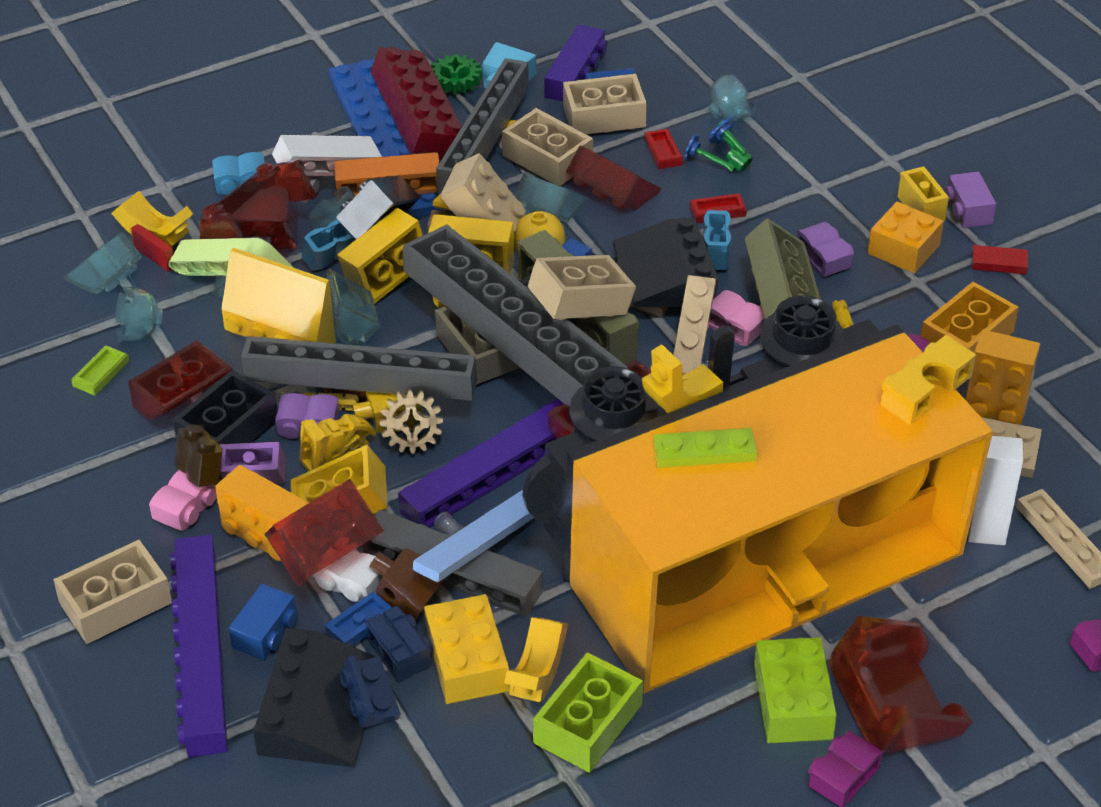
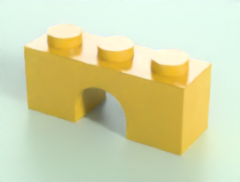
M948 335L943 336L936 343H930L918 357L909 359L896 374H890L886 377L881 386L883 392L880 405L909 425L913 424L931 409L936 388L933 384L940 385L952 393L972 377L977 354Z

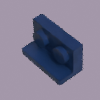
M354 655L347 656L342 669H340V681L342 686L348 689L351 697V712L354 717H358L361 728L398 720L401 713L381 658L375 657L356 661Z

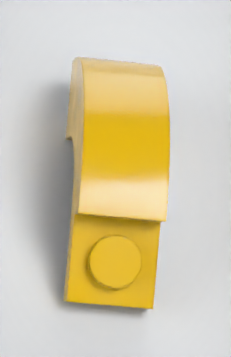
M140 191L123 202L111 213L131 235V228L139 224L170 246L190 232L187 228L189 224L186 221L193 215L192 211L186 206L173 217L165 216L158 212Z
M662 344L651 350L652 373L642 378V384L646 393L667 413L723 392V381L704 364L682 375V363Z
M531 617L521 660L515 669L507 670L504 683L510 685L509 695L537 702L544 700L552 685L560 662L568 629L567 623Z

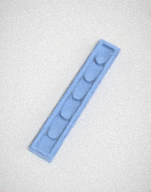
M523 490L415 559L413 570L439 582L532 520L534 517L524 505Z

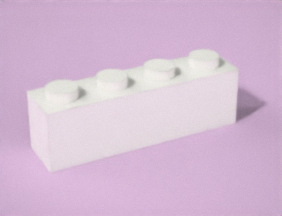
M280 135L272 153L283 176H335L334 161L382 157L371 136Z
M992 436L970 524L968 542L994 545L1006 544L1023 464L1022 438Z

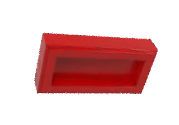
M669 129L644 132V141L658 170L683 165V157Z
M740 193L690 200L689 208L696 223H704V216L708 210L727 211L731 219L746 217L747 209Z
M139 224L133 226L131 232L134 248L167 272L171 271L172 269L168 263L173 256L172 246Z
M973 245V270L1015 274L1027 273L1028 250Z

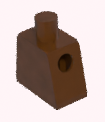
M408 548L403 549L395 561L379 551L369 565L371 569L383 576L375 590L377 595L391 607H400L405 615L411 614L416 621L424 610V606L429 603L444 579L436 582L414 571L413 562L421 555Z

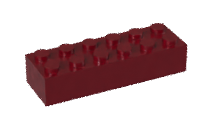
M379 47L371 73L410 155L438 152L439 160H442L462 126L424 52L419 50H400L396 47Z

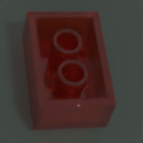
M348 479L275 523L264 535L299 587L372 542L384 530L351 479Z

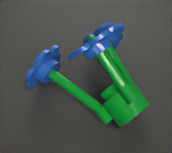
M731 116L720 122L709 134L710 143L726 141L732 148L726 156L729 159L728 162L700 149L701 143L698 141L700 135L698 134L691 138L685 150L683 160L687 161L688 158L690 159L691 156L695 157L698 153L724 166L730 172L736 169L741 173L751 164L753 157L732 135L731 128L733 123L730 121L734 117Z

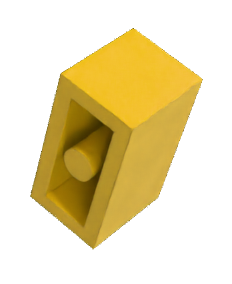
M923 166L901 172L897 196L900 201L909 207L930 214L945 222L949 197L928 170Z

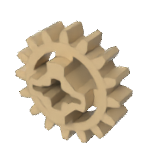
M408 389L407 396L404 397L398 391L396 392V401L390 398L387 399V404L390 408L381 409V414L386 416V419L379 420L380 426L387 427L382 432V436H391L389 445L393 446L398 443L399 452H403L405 447H410L411 454H414L417 446H420L425 451V443L427 441L432 444L436 443L433 434L442 433V430L436 424L443 423V417L435 415L441 411L440 406L432 407L434 398L430 396L426 400L423 399L424 392L421 390L417 396H413L412 390ZM416 403L425 407L429 414L421 413L416 408ZM405 404V409L400 414L393 416L396 409ZM410 409H412V414L415 420H417L414 423L413 433H411L408 423L403 422L408 420ZM393 428L395 430L401 429L407 435V439L397 435ZM423 428H429L425 435L420 438L417 437Z

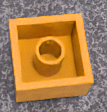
M896 201L871 228L868 254L915 274L940 246L944 220Z

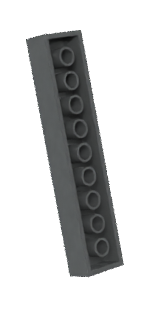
M447 224L403 245V269L407 275L569 408L571 398L584 385V381L589 374L609 366L628 369L625 364L568 319H553L530 289Z

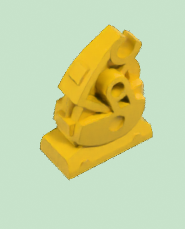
M344 414L339 420H333L332 418L324 419L318 425L313 419L304 420L301 422L299 461L307 471L313 470L356 450L358 447L368 445L369 442L365 437L368 435L375 436L377 432L365 419L351 414Z

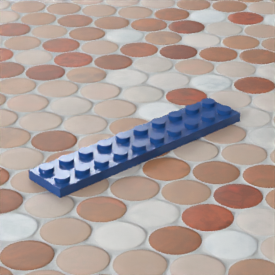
M375 59L328 68L329 78L355 135L371 136L382 157L410 155L372 76L371 69ZM438 193L418 194L421 198L407 214L417 218L430 215L432 210H445L433 206V200L439 196Z

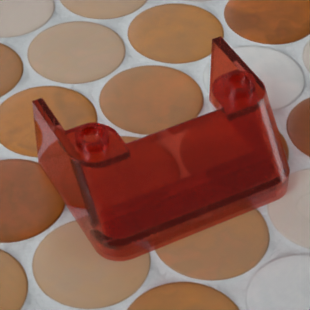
M293 160L276 164L266 162L256 168L257 173L219 202L212 203L203 208V214L199 217L200 239L243 238L242 235L280 205L315 199L317 194L299 161Z

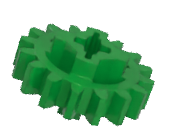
M458 54L451 57L445 55L444 60L437 58V63H431V67L444 93L449 91L453 92V94H457L460 91L466 93V89L474 90V85H480L482 68L480 63H476L475 58L468 60L467 55L463 57L458 56Z

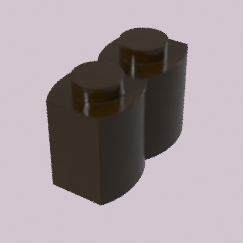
M187 425L186 428H178L174 464L180 471L186 473L187 479L192 484L198 487L217 485L219 483L223 450L214 439L210 438V435L203 427Z

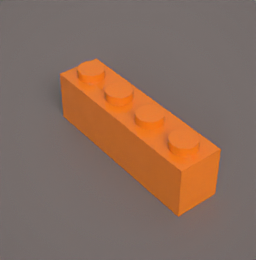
M438 152L334 161L338 201L347 200L351 197L354 198L359 193L358 187L365 180L376 179L377 177L383 178L388 175H400L417 194L438 193L436 168L439 165Z

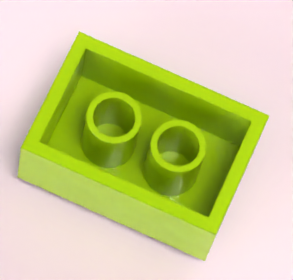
M821 637L756 641L754 666L767 743L833 740L836 710Z
M587 652L533 718V743L590 773L642 706L643 680Z

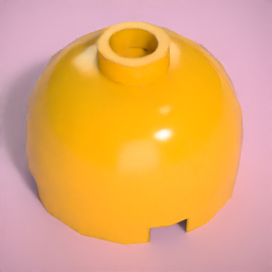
M543 211L528 213L520 218L517 223L514 251L518 254L517 241L543 230H546L553 238H556L562 246L566 242L564 226L551 213Z

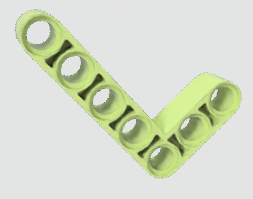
M259 238L181 240L168 263L171 269L185 276L227 275L230 250L234 247L293 267L272 245Z

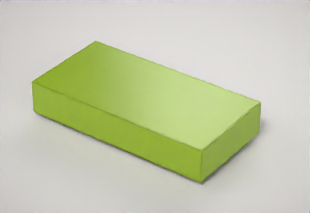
M105 345L71 379L72 386L96 396L129 362L128 354Z

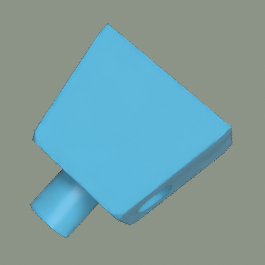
M496 42L482 64L484 88H487L505 58L528 62L529 80L537 75L536 55Z

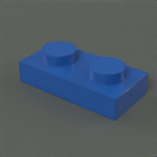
M373 591L325 624V633L329 637L354 646L367 636L365 625L367 619L379 613L382 615L384 611L392 607Z

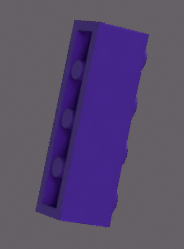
M577 25L544 77V98L563 102V82L585 80V73H591L593 68H597L599 59L602 54L606 53L608 41L605 40V30Z

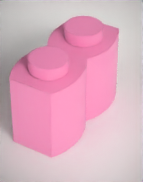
M724 290L713 299L708 327L715 331L724 325L728 326L735 333L734 342L742 346H748L760 336V329L765 321V316L760 306L746 302L740 295L732 291Z
M178 470L170 479L168 485L158 490L151 499L149 506L152 519L180 531L185 530L197 521L199 512L214 503L217 497L216 485L198 487L187 479L186 473Z

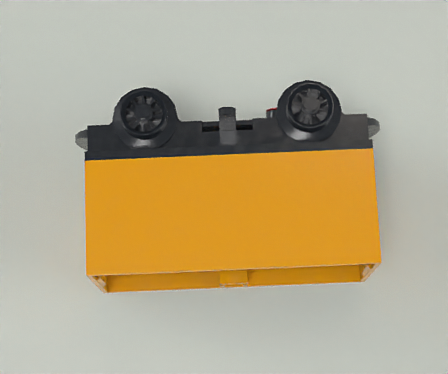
M793 296L780 302L775 313L768 316L761 326L760 343L766 352L764 360L741 368L740 373L731 376L735 333L730 327L724 325L717 328L711 334L708 369L723 381V392L667 413L646 393L642 384V377L635 371L624 367L609 366L589 374L584 381V385L571 398L569 415L575 426L573 433L545 444V455L533 466L525 480L522 493L523 501L528 512L537 521L544 523L545 529L564 555V577L628 672L643 680V694L755 646L756 641L771 639L963 555L993 430L956 389L951 393L944 387L933 384L936 388L931 409L911 425L880 405L883 392L881 386L886 377L890 374H896L909 359L916 358L923 353L898 324L879 331L868 319L850 327L842 328L840 323L836 321V313L833 308L824 300L813 296ZM752 428L757 450L756 461L657 468L653 446L654 434Z

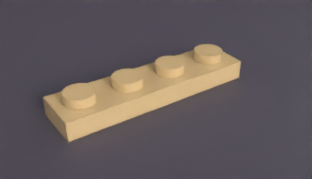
M688 275L674 349V356L682 363V375L702 364L716 286V279L692 275Z
M1043 489L1019 498L1016 508L1088 588L1091 589L1100 585L1101 552Z

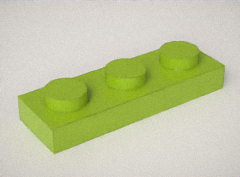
M752 428L653 435L657 468L756 461L757 457Z

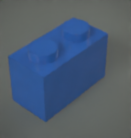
M261 584L229 626L232 648L265 661L272 650L275 651L279 647L286 628H292L297 621L298 611L296 610L294 595Z

